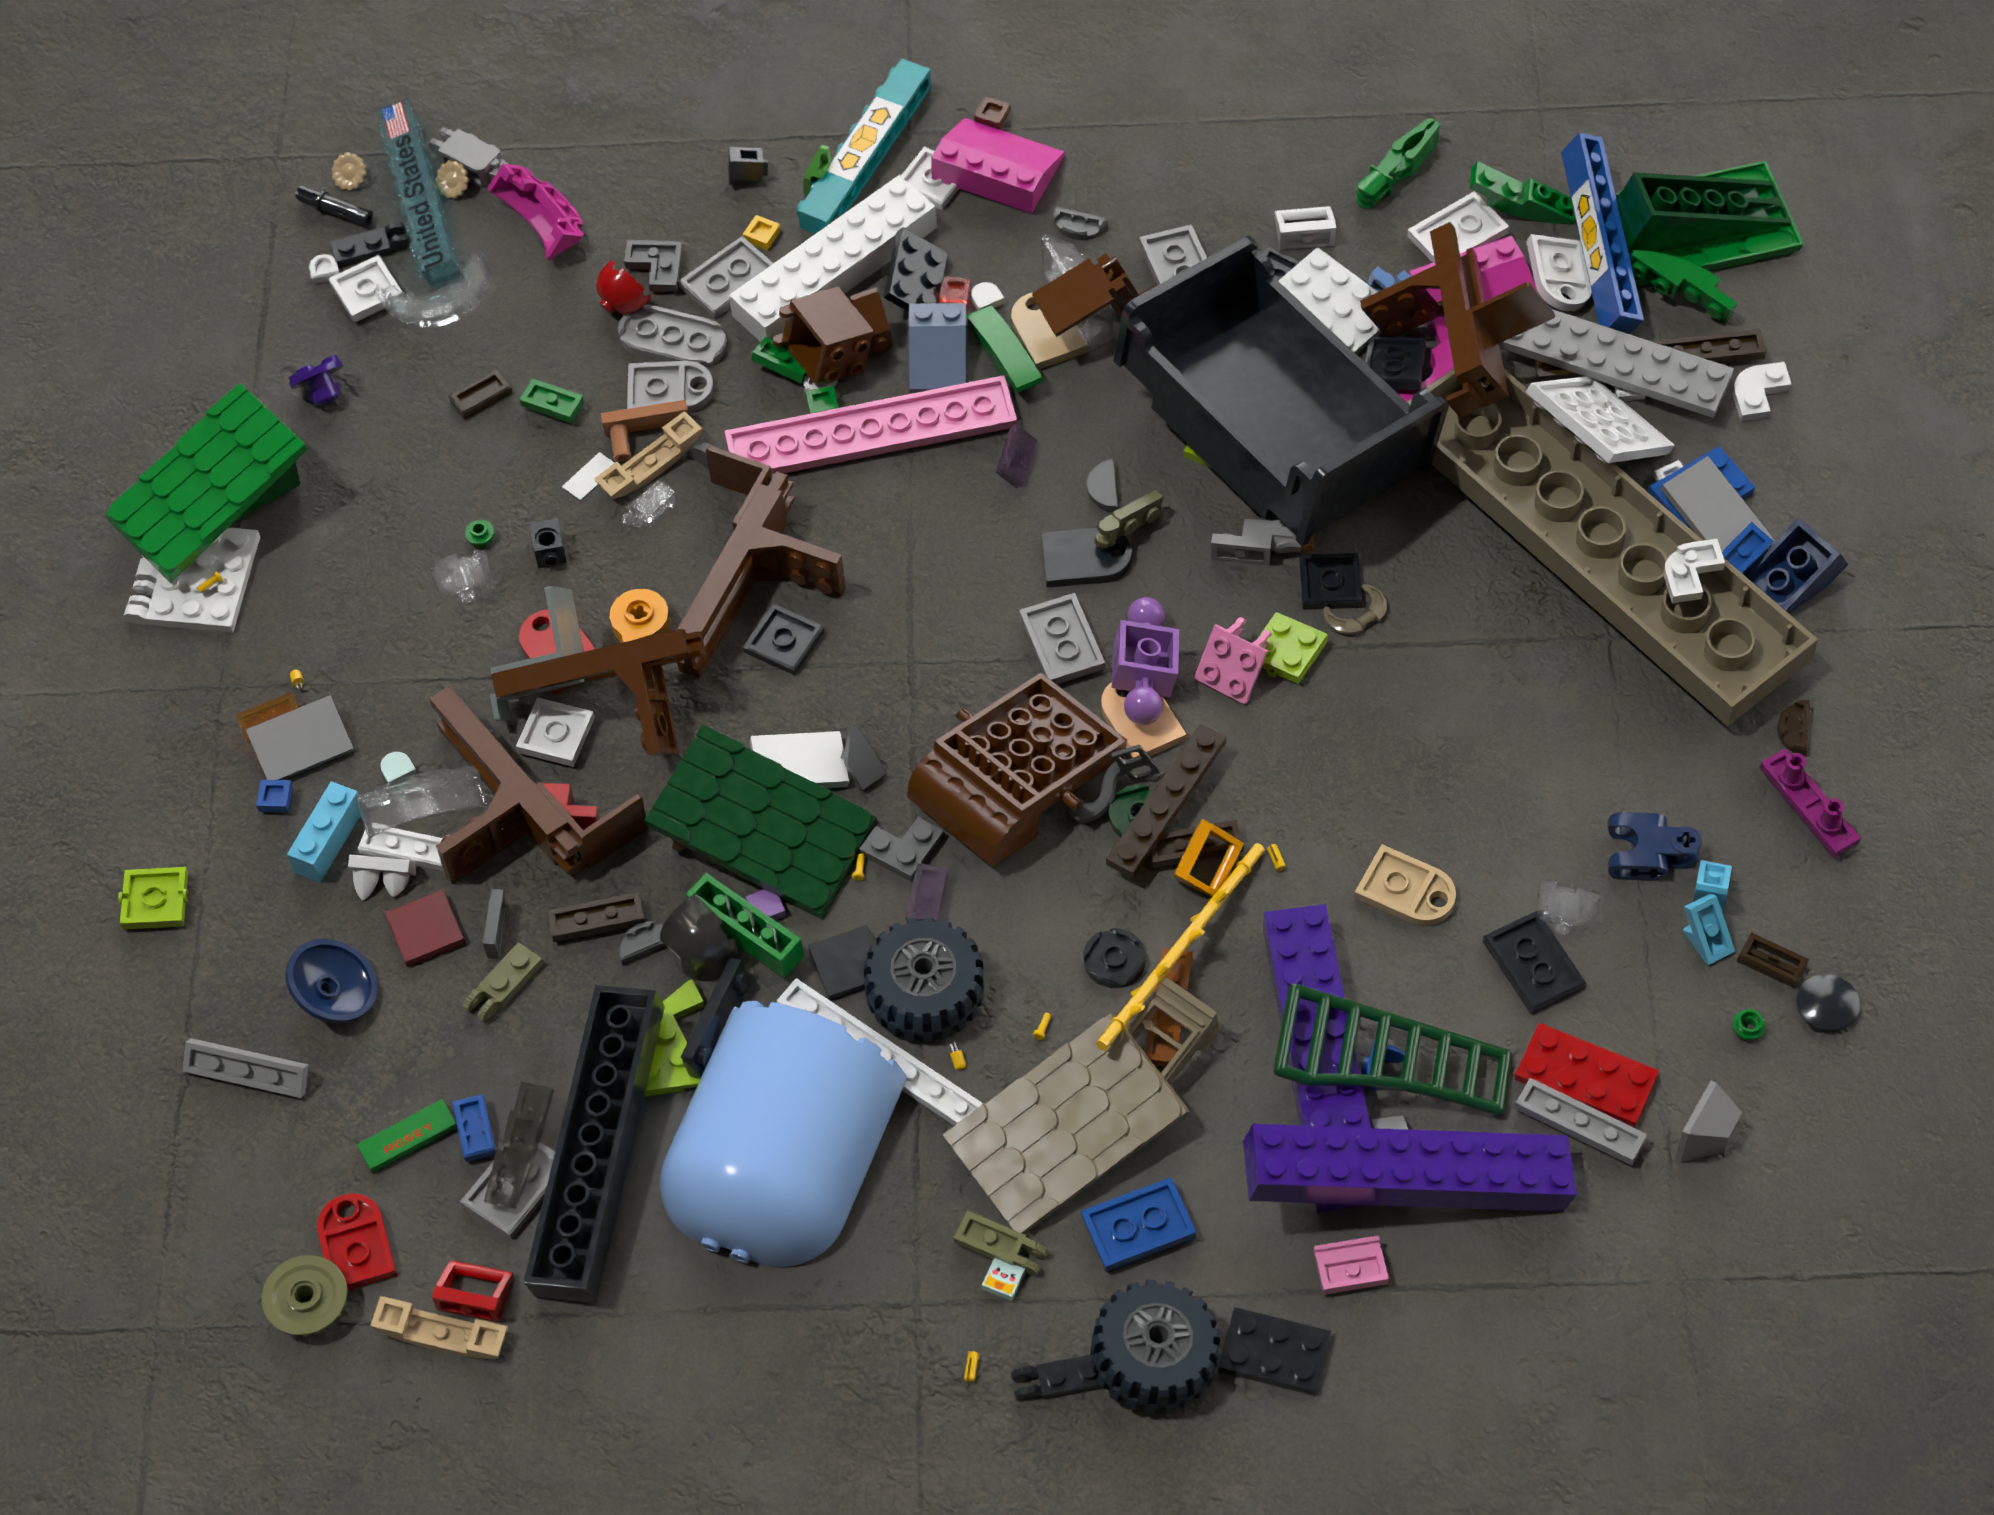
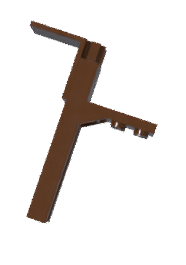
M710 445L706 449L711 482L748 496L732 522L734 529L732 535L678 629H686V634L696 631L702 632L706 656L677 662L679 671L697 678H701L755 582L788 578L796 584H805L817 588L822 593L834 594L840 597L846 589L841 554L782 534L787 525L786 515L795 501V496L789 495L793 482L788 480L787 475L777 471L773 474L769 465Z
M450 686L429 698L432 708L441 717V720L437 722L439 731L495 795L485 813L479 817L472 818L467 822L466 826L454 834L445 836L436 845L445 876L452 885L526 834L534 840L555 866L559 864L567 875L572 873L575 876L584 869L583 866L585 864L589 869L649 828L645 823L646 812L643 799L639 794H636L582 830L541 782L536 785Z

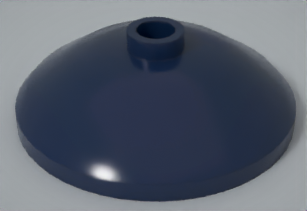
M316 939L306 942L294 951L287 963L285 979L290 995L301 1009L319 1020L329 1023L355 1021L368 1012L376 999L377 979L372 966L360 952L343 942L331 939Z

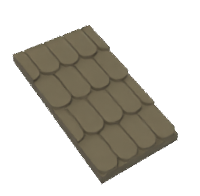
M1113 1013L1098 1020L1070 1043L1063 1045L1022 1078L1014 1081L943 1134L944 1138L953 1147V1150L1015 1231L1022 1234L1027 1233L1190 1113V1110L1127 1029L1120 1032L1106 1051H1102L1096 1046L1098 1039L1110 1026L1112 1018L1117 1017Z

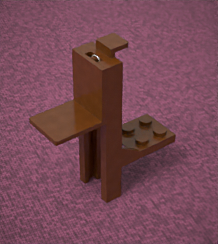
M1448 222L1430 231L1436 265L1361 300L1360 303L1363 312L1386 337H1397L1437 317H1445L1455 377L1463 385L1462 390L1447 396L1446 401L1458 416H1463L1509 396L1499 344L1554 319L1555 314L1530 282H1525L1485 301L1477 254L1472 248L1466 250L1467 254L1460 257L1456 229L1451 222ZM1426 289H1440L1442 300L1436 302Z

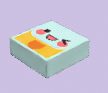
M994 1258L982 1283V1290L1013 1301L1025 1275V1269Z

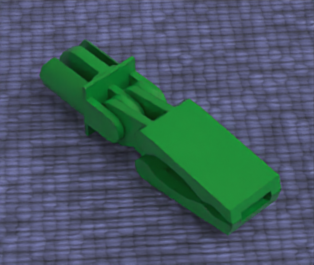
M1426 119L1392 144V148L1378 167L1370 165L1369 174L1357 184L1356 201L1360 208L1368 209L1373 207L1385 194L1391 197L1392 186L1407 176H1412L1438 144L1440 124L1436 120Z

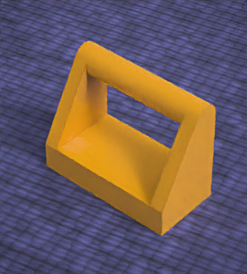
M1202 819L1172 878L1213 897L1228 878L1244 843L1214 824ZM1208 834L1230 844L1210 887L1189 875Z

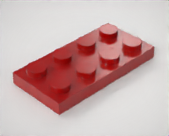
M1539 1023L1515 1073L1514 1080L1526 1085L1528 1080L1532 1078L1635 1128L1658 1077L1659 1070Z

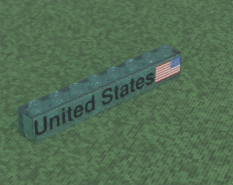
M408 98L378 110L381 121L377 122V126L382 137L386 139L382 144L387 156L391 157V161L388 162L389 169L393 177L397 179V181L393 182L397 195L402 198V201L398 202L400 210L408 220L404 222V226L408 236L413 239V242L409 243L411 251L419 261L415 263V267L421 279L426 278L432 288L460 277L462 274L419 118Z

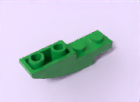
M1478 161L1471 167L1469 189L1486 196V206L1512 216L1554 224H1572L1575 222L1571 197L1532 178L1522 183Z
M1634 250L1631 254L1630 261L1633 275L1652 284L1660 294L1667 295L1673 299L1678 292H1681L1688 301L1697 303L1711 317L1720 319L1724 323H1727L1733 315L1737 302L1717 289L1721 278L1708 270L1684 259L1664 253Z

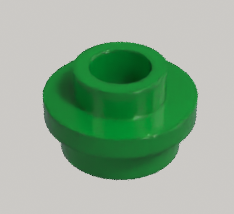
M486 520L473 521L465 530L467 541L477 548L488 546L495 534L493 525Z
M1746 1009L1734 1017L1733 1030L1738 1037L1744 1040H1756L1764 1033L1765 1021L1756 1010ZM1751 1024L1754 1029H1748L1743 1025Z

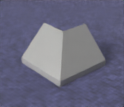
M1712 1080L1682 1131L1675 1160L1680 1163L1725 1152L1728 1138L1742 1114V1111L1723 1089Z

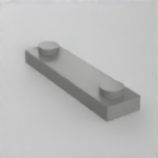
M190 1038L185 1042L182 1071L301 1098L306 1093L309 1064Z
M1532 1078L1528 1080L1515 1104V1109L1631 1166L1647 1138V1134Z

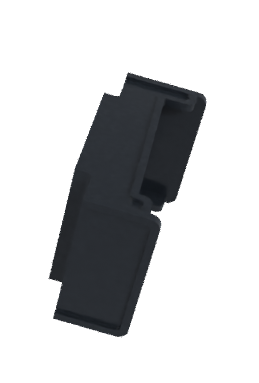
M1246 236L1132 299L1122 311L1113 362L1119 367L1124 365L1152 393L1153 401L1151 408L1264 519L1275 514L1297 535L1296 541L1303 547L1309 543L1310 537L1416 472L1421 470L1425 473L1430 470L1449 404L1442 397H1435L1427 389H1422L1413 395L1409 405L1274 277L1275 270L1271 260L1259 250V244L1251 236Z

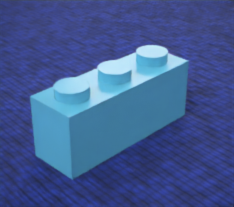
M332 781L330 782L287 853L294 873L321 883L364 811L358 791Z

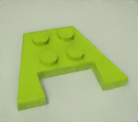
M693 979L688 980L663 1001L665 1009L644 1096L684 1091L683 1088L697 1087L701 1078L689 1076L681 1059L687 1041L676 1021L678 1018L705 1007Z

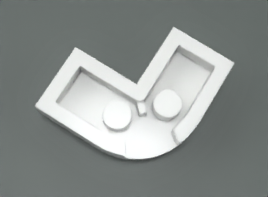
M1785 362L1752 366L1743 370L1738 375L1734 384L1733 398L1741 422L1769 418L1771 410L1766 395L1789 392L1791 390L1792 383Z
M1718 539L1679 545L1677 550L1669 556L1665 562L1664 578L1672 603L1702 599L1703 590L1698 574L1724 570L1725 561Z

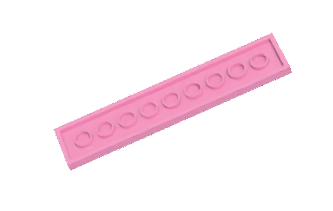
M1004 375L725 430V437L729 452L771 466L772 473L775 474L776 471L788 473L1017 427V418Z

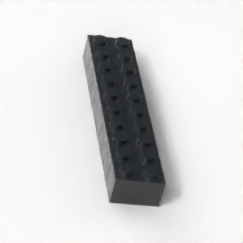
M595 985L524 1278V1284L534 1297L589 1303L597 1302L665 1009L656 990Z

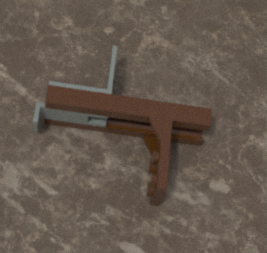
M554 586L545 587L544 590L557 652L490 668L495 690L494 694H490L495 721H511L508 700H519L619 676L636 695L635 714L637 719L641 721L643 730L640 737L643 749L647 751V755L673 756L679 754L662 666L706 656L702 632L696 631L686 634V629H678L584 652L572 590Z

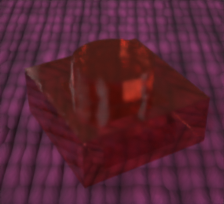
M944 276L939 302L966 303V308H968L972 279Z

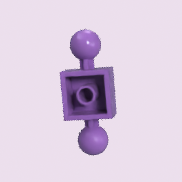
M1142 597L1130 605L1127 612L1128 621L1120 620L1113 642L1111 688L1130 691L1124 701L1126 716L1135 724L1149 725L1155 722L1162 713L1163 703L1160 696L1171 697L1178 677L1179 629L1162 627L1165 621L1163 606L1156 599Z

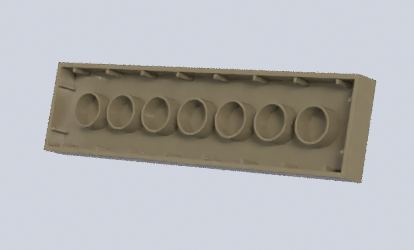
M1453 368L1425 389L1430 391L1435 397H1442L1446 401L1447 396L1462 390L1463 385L1455 377ZM1505 369L1504 374L1508 397L1463 416H1458L1449 406L1432 465L1726 726L1732 724L1813 660L1818 638L1725 558L1724 570L1698 574L1703 590L1702 599L1672 603L1664 578L1665 562L1677 550V546L1704 540L1617 465L1605 463L1598 459L1595 455L1596 452L1588 445L1578 442L1572 431L1557 424L1551 413L1536 406L1533 402L1534 399L1526 393L1527 388Z

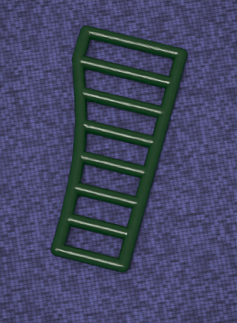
M1293 983L1288 988L1273 1072L1278 1077L1307 1086L1375 1087L1406 1091L1468 1106L1499 1116L1503 1114L1505 1109L1512 1053L1510 1050ZM1300 998L1317 1003L1305 1071L1287 1066ZM1333 1008L1346 1012L1348 1015L1337 1074H1318L1329 1010ZM1360 1017L1378 1022L1370 1073L1350 1074ZM1390 1026L1408 1032L1401 1078L1382 1076ZM1421 1036L1438 1041L1432 1084L1414 1080ZM1451 1045L1468 1050L1462 1091L1444 1087ZM1481 1054L1498 1059L1493 1101L1475 1095Z

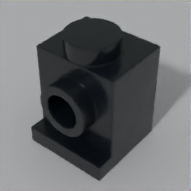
M729 147V185H734L735 180L746 183L762 181V175L767 176L768 159H763L762 148Z

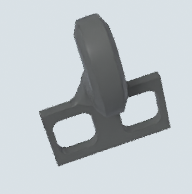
M1140 744L1111 753L1115 762L1108 767L1104 774L1099 798L1093 803H1083L1077 811L1069 808V814L1076 822L1087 823L1094 821L1109 809L1115 795L1116 782L1121 776L1126 774L1131 781L1160 773L1158 766ZM1132 752H1138L1140 755L1129 760H1123L1120 757ZM1142 766H1149L1151 770L1135 774L1132 769Z

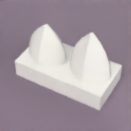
M350 854L348 867L353 869L354 887L361 900H365L373 892L378 883L380 873H383V882L386 890L392 897H396L404 890L410 876H415L417 866L416 863L410 860Z

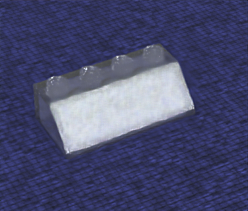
M1048 235L1041 237L1042 270L1048 283L1086 260L1083 253L1077 252L1073 243ZM1110 305L1077 324L1088 344V352L1117 342L1121 320L1116 312H1112Z

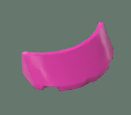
M502 164L487 189L490 193L514 208L531 224L544 244L547 260H551L578 243L584 234L580 230L583 222L576 209L547 181H541L534 177L531 171L525 167Z

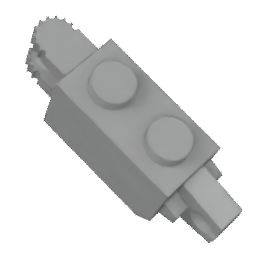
M444 127L438 134L445 143L435 138L428 142L430 150L439 155L441 164H446L447 161H457L459 164H462L464 170L468 172L469 182L480 188L488 187L502 164H508L502 159V153L496 146L489 145L479 140L475 135L468 134L460 129L454 132Z

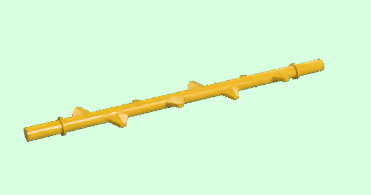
M1255 843L1245 857L1236 863V868L1201 912L1190 918L1192 923L1145 982L1130 993L1132 996L1130 1001L1117 1017L1112 1018L1110 1026L1096 1042V1046L1100 1050L1106 1051L1120 1032L1126 1030L1127 1024L1132 1017L1145 1009L1143 1004L1190 944L1205 933L1203 928L1245 875L1251 872L1252 866L1264 853L1265 849L1261 844Z

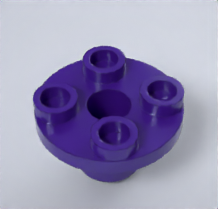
M337 355L322 360V364L314 368L310 364L296 370V374L288 377L291 389L307 386L309 401L314 402L317 406L327 405L335 401L340 395L338 390L341 387L334 382L331 374L344 367Z

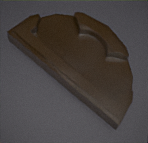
M1798 700L1794 705L1787 707L1781 712L1777 724L1778 738L1782 744L1793 753H1799L1803 756H1807L1810 700Z

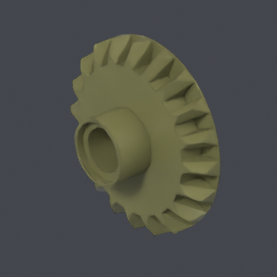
M305 1255L289 1259L279 1265L264 1284L261 1297L264 1314L271 1325L275 1326L281 1333H288L292 1337L294 1335L307 1337L308 1334L314 1332L320 1334L323 1328L327 1326L332 1327L333 1321L337 1317H341V1311L346 1305L348 1293L346 1280L341 1270L325 1258ZM313 1296L310 1301L300 1303L304 1297Z

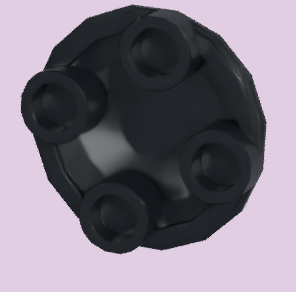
M1830 974L1815 975L1804 981L1798 989L1796 996L1798 1012L1809 1023V1027L1814 1032L1822 1033L1825 1031L1841 1030L1857 1020L1860 1009L1858 993L1849 982L1841 977Z

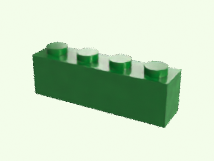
M705 873L687 892L686 898L691 914L782 978H785L804 958L801 938L709 874Z

